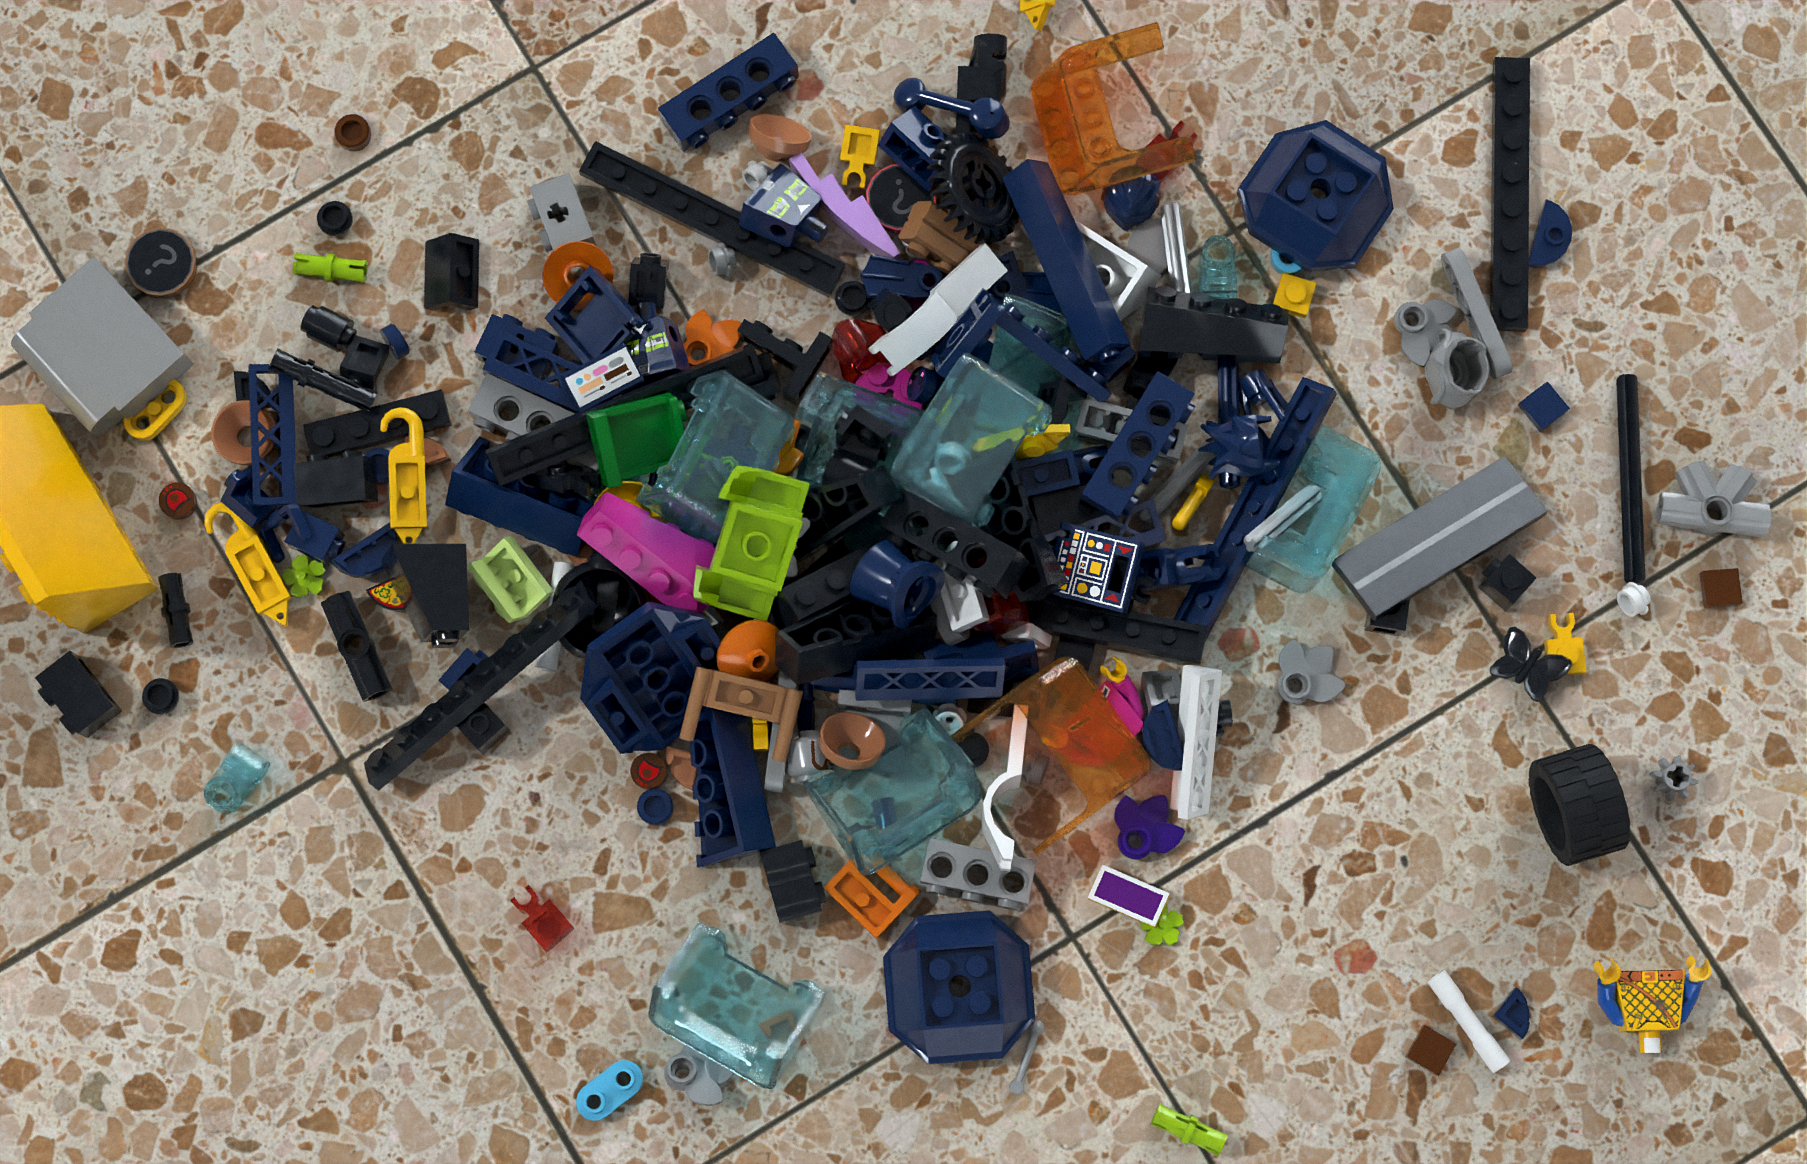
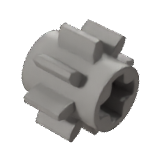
M1680 755L1673 758L1671 765L1665 758L1658 760L1661 770L1649 773V776L1656 778L1657 786L1652 791L1658 792L1661 790L1666 793V801L1673 800L1676 792L1682 799L1689 797L1690 795L1686 787L1698 784V781L1693 779L1691 774L1695 767L1694 764L1689 766L1682 764ZM1673 771L1674 777L1680 779V783L1673 785L1671 778H1667V774Z

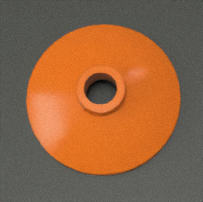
M583 241L568 242L554 249L547 257L542 272L543 284L551 299L558 303L580 277L574 276L571 273L574 267H581L584 271L589 266L599 269L608 281L613 284V267L605 252L594 244ZM587 292L573 310H583L594 298L595 294Z
M758 619L745 621L735 626L726 634L718 648L717 666L719 671L761 681L770 679L779 669L775 665L776 632L780 630L774 624Z

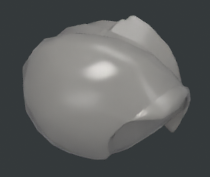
M1444 328L1438 332L1440 342L1430 354L1424 369L1425 377L1433 395L1430 403L1454 409L1468 404L1479 392H1482L1489 374V362L1486 356L1487 346L1483 342L1468 337L1465 333L1453 332Z

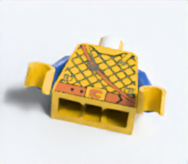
M1689 956L1686 959V966L1689 971L1686 975L1685 969L1621 971L1613 958H1610V968L1604 971L1601 963L1596 961L1593 964V968L1599 976L1597 980L1598 1005L1610 1022L1618 1026L1620 1032H1638L1640 1053H1662L1661 1031L1679 1030L1680 1024L1686 1022L1698 1000L1703 980L1709 978L1712 973L1708 958H1705L1702 967L1694 968L1696 964L1694 956Z

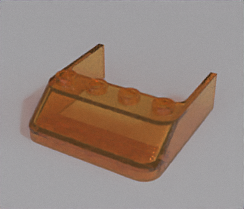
M1070 657L1059 658L1035 673L950 736L954 743H960L1012 703L1016 704L1082 792L1087 801L1086 809L1032 849L1036 856L1044 853L1144 779L1151 768V759L1147 751L1078 660Z

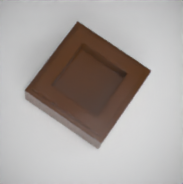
M1738 568L1707 570L1699 573L1704 608L1738 606L1743 603Z
M1422 1025L1405 1058L1432 1074L1439 1076L1456 1043L1426 1025Z

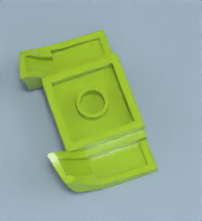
M738 465L733 469L718 494V498L730 500V504L710 568L696 565L693 594L696 601L754 619L768 620L774 597L777 596L778 591L782 590L803 523L801 520L803 513L801 511L810 486L808 482L759 468Z

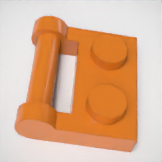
M868 841L823 889L877 939L921 893V890L914 884L910 886L875 852L877 848ZM864 862L901 896L894 904L857 870Z

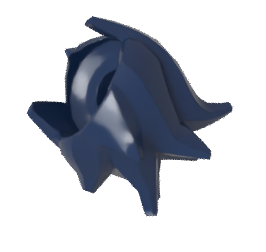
M1234 415L1225 424L1206 421L1205 424L1200 425L1201 429L1211 438L1206 439L1208 444L1199 447L1198 451L1216 455L1208 462V465L1214 466L1210 473V480L1220 473L1252 477L1280 465V461L1277 459H1264L1272 439L1267 436L1258 424L1271 422V416Z

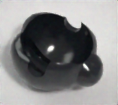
M598 551L592 554L588 562L572 568L560 579L552 600L553 604L559 599L564 590L575 586L580 580L584 581L591 588L598 607L558 640L569 653L586 659L587 645L645 603L651 602L648 591Z

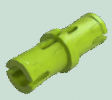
M295 253L294 259L297 262L293 261L294 275L323 277L327 282H333L335 279L366 282L367 276H364V274L368 273L367 260L337 258L336 254L328 253L327 256Z
M1161 1103L1157 1107L1150 1123L1151 1126H1155L1180 1138L1179 1142L1186 1145L1188 1142L1197 1145L1216 1156H1219L1228 1137V1134L1199 1122L1198 1117L1193 1115L1188 1117Z

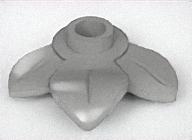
M1432 299L1422 305L1417 302H1407L1397 309L1394 315V324L1398 332L1402 334L1401 349L1411 362L1419 366L1426 364L1430 352L1440 342L1438 332L1444 328L1452 331L1447 322L1452 319L1457 309L1448 302L1439 299ZM1408 315L1414 316L1417 319V325H1408L1405 317Z
M1293 639L1281 650L1278 662L1282 674L1278 679L1277 689L1279 695L1286 702L1299 704L1307 699L1326 702L1336 697L1344 689L1345 682L1329 674L1333 664V648L1331 646H1316L1304 652L1301 645ZM1291 680H1297L1301 684L1300 692H1292L1289 689V682Z
M702 1034L690 1038L686 1041L681 1054L671 1057L664 1068L665 1080L671 1088L685 1091L692 1102L705 1106H713L723 1102V1095L719 1085L731 1079L738 1068L737 1062L732 1058L713 1052L714 1042L711 1034ZM680 1069L689 1070L690 1073L686 1078H678L676 1076L677 1071Z

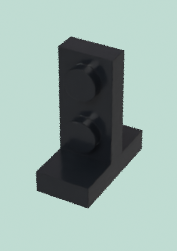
M744 319L737 330L739 340L746 344L751 343L761 353L768 352L771 359L794 372L783 389L784 399L794 405L798 404L833 348L832 338L821 331L807 353L803 354V348L799 344L788 338L781 341L772 335L773 330L760 321L755 320L754 323H751Z

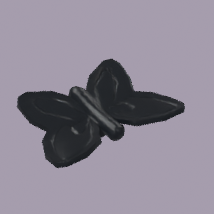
M1514 626L1508 629L1504 637L1503 649L1505 656L1496 660L1490 667V674L1504 679L1515 677L1517 684L1524 681L1526 693L1533 701L1538 702L1546 694L1548 682L1557 681L1565 676L1572 667V661L1563 655L1547 654L1538 660L1542 651L1535 648L1530 655V641L1522 630Z

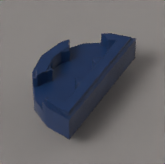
M1548 199L1543 203L1529 255V267L1543 268L1545 265L1556 262L1566 253L1572 241V225L1568 215L1558 204Z
M389 522L333 558L331 564L341 573L354 578H369L382 573L385 570L382 557L392 544H397V533L394 529H390Z
M1167 699L1156 705L1146 716L1141 731L1142 742L1149 758L1160 767L1172 771H1181L1184 750Z

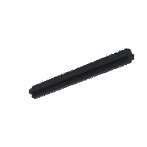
M1623 374L1617 377L1616 386L1624 580L1626 583L1633 582L1638 584L1646 579L1638 380L1634 374Z

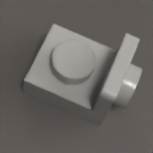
M1178 669L1143 672L1141 684L1148 707L1147 715L1156 705L1168 699L1175 724L1178 726L1181 679Z

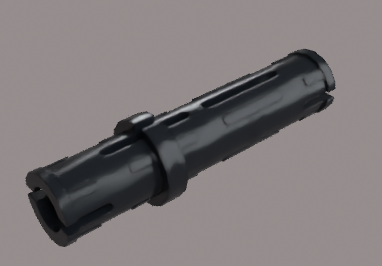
M277 348L268 368L271 371L298 381L297 385L303 388L305 385L313 389L315 388L329 396L356 406L369 413L378 393L315 365V361L311 359L305 361Z

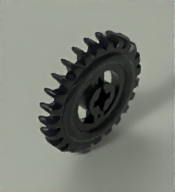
M964 132L947 136L936 145V151L930 155L931 159L938 160L927 167L928 170H936L938 172L931 176L927 182H936L940 185L938 189L931 192L930 196L939 195L944 198L936 207V210L942 208L950 209L949 215L944 219V222L955 218L958 219V224L953 229V232H959L967 227L964 240H969L977 235L974 241L975 244L984 242L990 245L1006 239L1007 235L1014 232L1015 225L1019 223V214L1002 179L1013 170L1012 166H1007L1006 157L1004 155L999 156L998 148L995 145L989 147L988 140L983 137L979 139L976 134H966ZM965 164H967L968 175L962 177V170ZM994 196V203L989 210L988 199Z

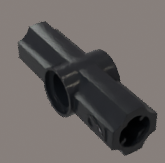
M348 590L337 593L321 602V606L337 640L338 650L346 661L362 701L375 700L393 690L376 652L375 642L369 636L351 592ZM356 638H363L365 646L362 652L356 655L349 654L348 648L351 641Z

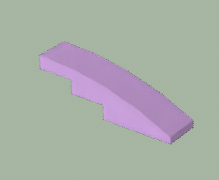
M802 152L789 159L790 170L820 195L822 199L820 208L837 226L875 255L900 260L899 251L863 195L850 202L832 173L819 180Z

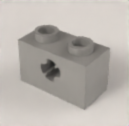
M569 173L529 187L533 199L527 200L534 221L541 218L545 230L539 232L546 252L573 241L588 242L596 246ZM562 213L565 221L558 223L555 215Z

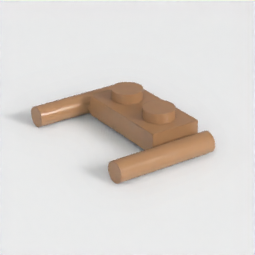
M697 666L679 738L694 741L701 708L706 706L780 723L772 759L786 762L803 691Z

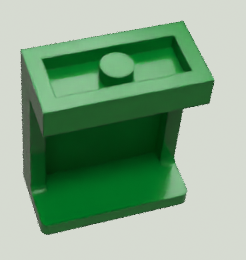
M671 393L586 413L599 474L601 475V483L606 487L623 485L622 480L676 466H682L683 468L692 466L690 457L694 456V446L690 435H685L682 423L687 421L686 410L682 400L678 401L677 397Z

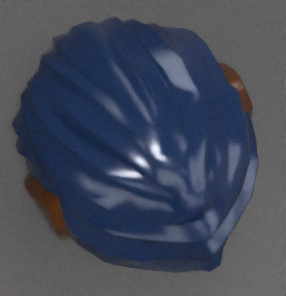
M1132 161L1117 165L1108 175L1107 182L1103 183L1101 200L1104 202L1107 214L1124 231H1128L1133 226L1150 219L1159 206L1161 197L1159 189L1160 180L1154 173H1151L1148 166L1143 165L1141 162Z

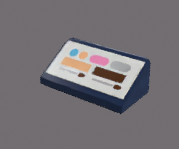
M621 344L562 375L564 386L579 412L611 400L645 382L626 344Z

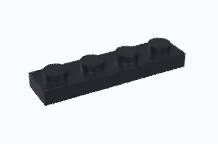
M440 389L371 407L369 413L359 410L304 424L303 427L310 455L327 454L329 458L341 455V452L356 451L409 436V424L402 418L391 420L386 432H381L380 430L381 420L384 415L391 409L398 407L414 411L422 421L424 433L452 426L444 392Z

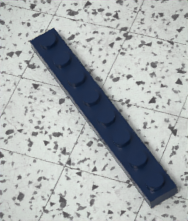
M1302 377L1284 411L1286 419L1284 421L1279 420L1270 437L1272 441L1264 458L1277 459L1280 461V465L1265 473L1248 478L1214 542L1220 557L1205 560L1202 566H1210L1211 569L1221 568V577L1218 580L1191 585L1174 620L1208 626L1206 639L1208 638L1253 551H1247L1243 541L1244 537L1275 512L1337 395L1334 388Z

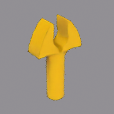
M1206 473L1201 475L1172 521V526L1180 531L1185 529L1216 481L1214 478L1210 480V476Z

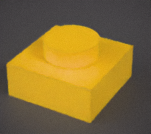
M1282 273L1273 304L1280 306L1282 309H1288V314L1305 319L1316 282Z

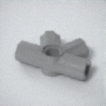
M1705 460L1696 461L1674 474L1684 494L1661 492L1656 508L1658 525L1697 529L1706 535H1715L1719 532L1766 537L1768 535L1772 515L1770 505L1743 502L1757 482L1752 472L1743 466L1731 463L1716 483ZM1706 509H1713L1718 512L1721 520L1711 519Z

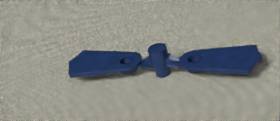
M873 254L870 255L867 265L860 275L865 286L867 298L873 299L884 288L896 292L902 298H928L930 291L944 279L943 274L936 267ZM1045 272L1005 273L987 290L1004 306L1011 303L1018 309L1059 316L1061 312L1060 305ZM927 275L932 276L935 280V285L932 287L926 286L923 283V277ZM999 282L1006 283L1008 292L1004 294L998 292L996 284Z

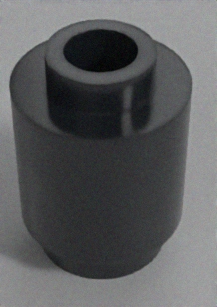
M312 305L306 311L300 326V330L306 333L307 338L336 352H340L343 348L348 349L357 333V330L353 328V320L324 306L318 308Z

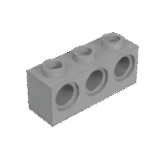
M1086 398L1081 405L1073 438L1098 445L1106 444L1110 448L1133 410ZM1149 414L1151 422L1157 426H1163L1169 422V419ZM1181 422L1176 424L1171 433L1177 436L1167 454L1164 455L1159 452L1155 460L1173 465L1178 463L1188 424L1184 425ZM1135 440L1130 444L1132 452L1136 455L1146 456L1150 453V447L1144 440Z
M929 838L920 884L927 885L926 892L947 896L948 890L961 892V899L983 903L985 897L998 900V907L1019 911L1020 905H1028L1037 860L1013 855L1010 872L1001 871L990 850ZM945 859L950 862L952 872L948 877L938 878L932 873L931 865L935 860ZM980 866L986 870L988 879L983 885L976 886L968 881L967 871L971 867ZM1011 873L1019 875L1023 880V889L1017 893L1008 892L1003 886V878Z

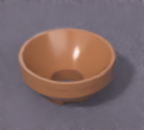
M757 114L752 116L749 122L748 135L757 147V152L771 161H789L791 157L801 152L804 153L812 139V134L805 126L783 116Z
M249 400L237 401L225 406L217 414L211 428V438L217 452L227 461L238 465H251V447H244L239 442L240 433L244 429L250 428ZM264 407L258 413V421L270 431L276 425V421L272 414ZM258 430L260 441L265 435ZM278 430L273 434L277 439ZM268 439L259 448V456L263 460L266 459L276 445Z
M842 712L830 716L822 724L819 734V746L825 757L833 764L848 770H860L873 766L883 754L886 744L884 732L876 722L862 714L853 712ZM842 748L852 749L857 753L858 757L854 759L845 758L838 750Z

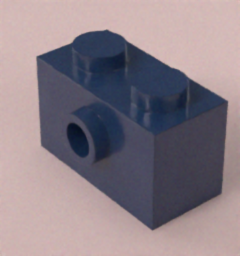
M914 106L890 123L877 146L928 192L939 185L936 182H927L931 176L938 173L936 170H928L927 167L938 160L931 159L930 155L936 151V145L942 142L947 135Z

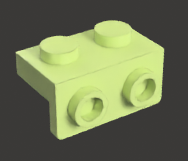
M512 535L504 537L484 558L471 562L467 566L475 584L484 590L493 602L496 612L508 623L528 617L554 592Z

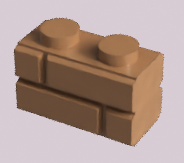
M917 201L913 205L908 221L905 222L898 237L908 244V252L922 259L928 257L935 262L934 267L939 269L942 274L948 275L983 243H974L977 235L969 240H964L967 227L959 232H953V229L958 224V219L955 218L944 222L949 212L943 208L936 210L938 205L934 202Z

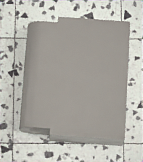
M95 257L91 258L29 312L33 319L23 326L11 341L12 348L93 436L105 434L124 417L129 419L133 416L134 418L147 407L149 402L155 400L169 387L168 383L173 379L177 380L194 365Z

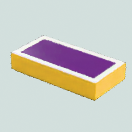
M1102 864L1088 899L1156 928L1170 893Z

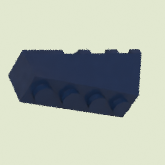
M479 436L452 470L445 505L458 510L462 514L471 515L489 522L495 527L504 528L524 536L528 540L537 541L561 553L577 557L586 545V542L577 536V532L584 515L593 507L594 503L573 490H568L562 494L534 487L533 473L499 486L485 453V450L489 449L490 442Z
M710 709L700 713L694 741H690L691 766L697 768V779L695 785H692L693 799L699 802L700 821L694 822L695 837H701V854L696 855L697 868L760 853V851L776 847L747 717L718 709Z

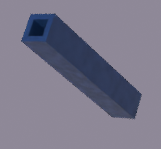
M1027 159L1002 179L1084 361L1099 362L1102 365L1112 363L1121 356L1120 352L1129 347L1131 343L1049 163Z

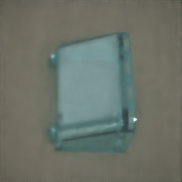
M964 353L953 366L897 455L891 469V477L900 488L913 493L979 529L981 525L985 526L990 521L994 513L990 493L1026 435L1028 434L1033 437L1038 432L1043 433L1048 428L1053 410L1049 404L993 367L969 353Z
M926 707L916 713L907 715L901 721L898 730L900 742L884 751L878 762L873 766L854 770L843 778H840L834 770H821L803 783L807 795L850 861L862 875H871L961 819L970 813L981 799L974 763Z
M698 922L653 986L648 1012L649 1019L664 1033L757 1086L773 1089L782 1077L822 1006L826 993L809 980H797L789 988L727 954L728 943L724 933L715 927H708Z

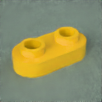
M173 379L168 383L169 387L155 400L149 402L147 407L134 418L133 416L129 419L124 417V427L133 438L139 441L154 439L182 411L187 403V392L177 380ZM169 392H173L175 394L174 401L164 403V396ZM143 418L150 419V425L146 429L139 428V422Z

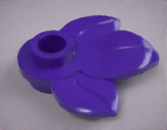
M1125 795L1117 804L1114 813V820L1120 830L1117 844L1120 852L1125 857L1139 860L1146 857L1150 852L1167 853L1182 840L1185 830L1177 825L1167 823L1169 808L1165 795L1150 797L1139 806L1132 798ZM1130 836H1139L1142 840L1141 847H1131L1129 844Z

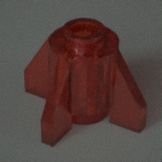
M845 319L834 328L831 337L834 355L839 360L842 378L849 387H854L856 381L862 376L861 371L869 370L870 367L878 362L890 363L881 351L872 354L868 350L881 336L887 334L878 324L860 319Z

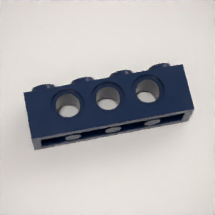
M772 33L658 107L660 120L683 152L689 148L697 149L709 140V135L718 129L723 131L733 126L738 121V116L747 110L753 112L761 108L767 102V97L777 91L782 93L790 89L796 83V78L799 77L798 65L777 35ZM757 71H764L769 75L767 79L760 82L750 78ZM727 90L739 92V96L735 100L728 101L721 97ZM698 109H707L711 112L707 118L702 120L692 116Z
M1157 371L1088 482L1080 499L1116 521L1121 513L1129 516L1139 497L1134 495L1140 483L1148 485L1158 469L1157 466L1152 464L1158 453L1161 452L1166 455L1177 436L1171 433L1178 421L1185 425L1196 406L1190 403L1195 393ZM1155 409L1163 410L1167 413L1169 422L1166 425L1157 426L1151 422L1149 413ZM1140 439L1147 442L1150 447V453L1143 457L1135 455L1130 447L1133 441ZM1117 470L1126 471L1131 477V484L1127 487L1116 486L1111 478L1112 473Z

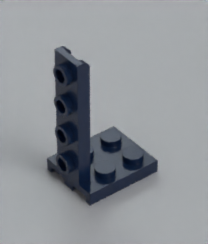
M984 288L981 289L951 329L929 354L936 373L948 381L953 374L957 376L966 368L970 361L969 354L976 346L982 347L987 342L993 332L991 327L996 323L1098 402H1105L1112 395L1106 385L1108 379L1094 367H1091L1089 371L1078 363L1081 358L1065 345L1060 350L1050 342L1053 336L1038 324L1034 328L1030 327L1023 321L1025 315L1011 303L1004 307Z

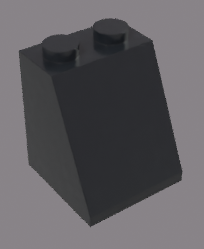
M392 544L382 557L383 567L420 641L431 642V647L433 648L453 647V642H458L469 631L466 544Z

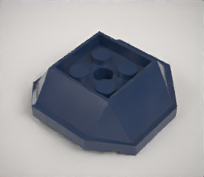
M1327 120L1276 133L1236 192L1242 207L1248 233L1307 272L1355 268L1394 209L1385 157ZM1311 189H1321L1326 194V198H1316L1311 193Z
M647 602L587 645L580 699L620 754L633 753V751L663 750L680 736L696 667L719 671L717 652L721 640L701 612ZM702 706L700 713L714 708Z
M990 910L916 916L883 956L889 1032L928 1065L1002 1059L1035 1020L1029 944ZM963 977L969 982L970 991L966 996L959 998L950 993L949 982L953 978Z

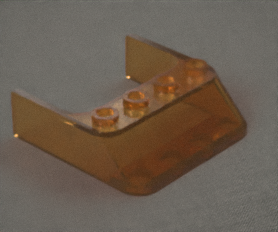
M1157 22L1067 48L1033 81L1031 95L1050 167L1062 194L1068 196L1082 194L1188 164L1196 160L1192 140L1189 135L1137 150L1123 148L1119 145L1115 136L1097 68L1162 50L1164 45Z

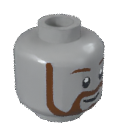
M800 731L799 738L791 740L787 755V771L791 777L797 779L798 784H823L826 782V777H829L834 772V764L825 757L819 746L820 731Z

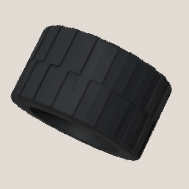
M1586 744L1537 759L1531 763L1528 780L1534 812L1547 844L1561 863L1571 866L1623 850L1628 846L1631 837V824L1627 803L1616 772L1601 749L1593 744Z

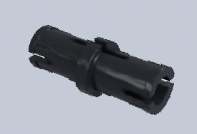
M176 572L163 574L158 577L163 599L161 614L162 617L166 618L170 647L182 648L193 644L188 617L191 610L189 603H186L184 597L182 575Z

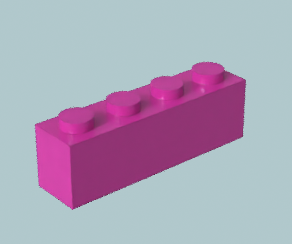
M608 492L584 515L577 536L662 603L701 613L709 606L696 601L693 594L696 565L710 568L716 549L713 547V543L701 537L699 540L679 531L680 527L668 521L666 524L650 517L649 512Z

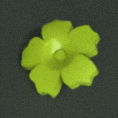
M297 555L296 559L291 563L294 569H283L281 577L285 580L287 586H292L290 594L296 598L307 597L309 590L315 595L323 591L324 580L320 578L326 573L323 563H319L316 560H312L309 563L306 555Z
M1166 904L1156 928L1139 921L1141 929L1148 931L1144 940L1149 945H1160L1162 940L1169 946L1177 943L1180 932L1175 927H1179L1184 923L1183 915L1178 914L1175 910H1171L1168 913V906Z

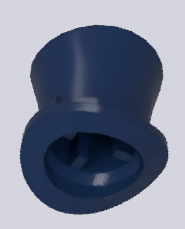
M884 540L874 545L858 563L851 578L850 592L856 600L888 609L892 614L893 623L900 629H903L912 623L938 596L945 582V574L940 567L931 562L918 561L913 563L892 541Z

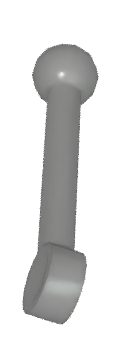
M1039 1020L1032 1022L1030 1026L1032 1034L1016 1079L1009 1085L1011 1093L1016 1095L1024 1090L1023 1078L1038 1036L1045 1030L1043 1022Z

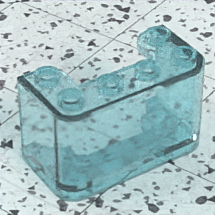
M725 370L697 377L690 391L691 394L697 397L693 399L690 405L695 408V411L667 465L658 468L656 473L660 476L655 485L651 487L648 484H643L636 498L638 502L672 524L680 527V529L695 539L699 540L701 537L711 543L718 542L730 504V500L718 498V494L733 469L739 465L774 472L779 465L780 457L778 455L783 445L791 439L795 432L792 415Z
M1322 424L1301 463V471L1304 477L1311 483L1326 490L1305 532L1302 535L1288 528L1283 535L1277 538H1269L1263 535L1246 567L1293 592L1308 593L1313 590L1330 569L1380 474L1381 461L1378 455L1371 449Z

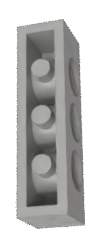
M486 374L468 409L472 419L475 420L473 424L488 433H493L496 429L507 434L505 438L507 441L533 431L535 425L539 422L545 421L551 424L575 414L491 374ZM508 407L519 409L518 416L512 421L501 419L502 412ZM594 448L566 459L569 464L583 467V472L599 474Z

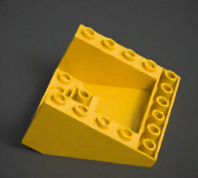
M44 404L0 405V546L4 551L0 554V559L11 574L17 573L22 582L18 589L29 605L34 604L40 612L44 610L50 618L54 616L59 623L64 622L69 629L75 628L85 634L159 588L53 412Z

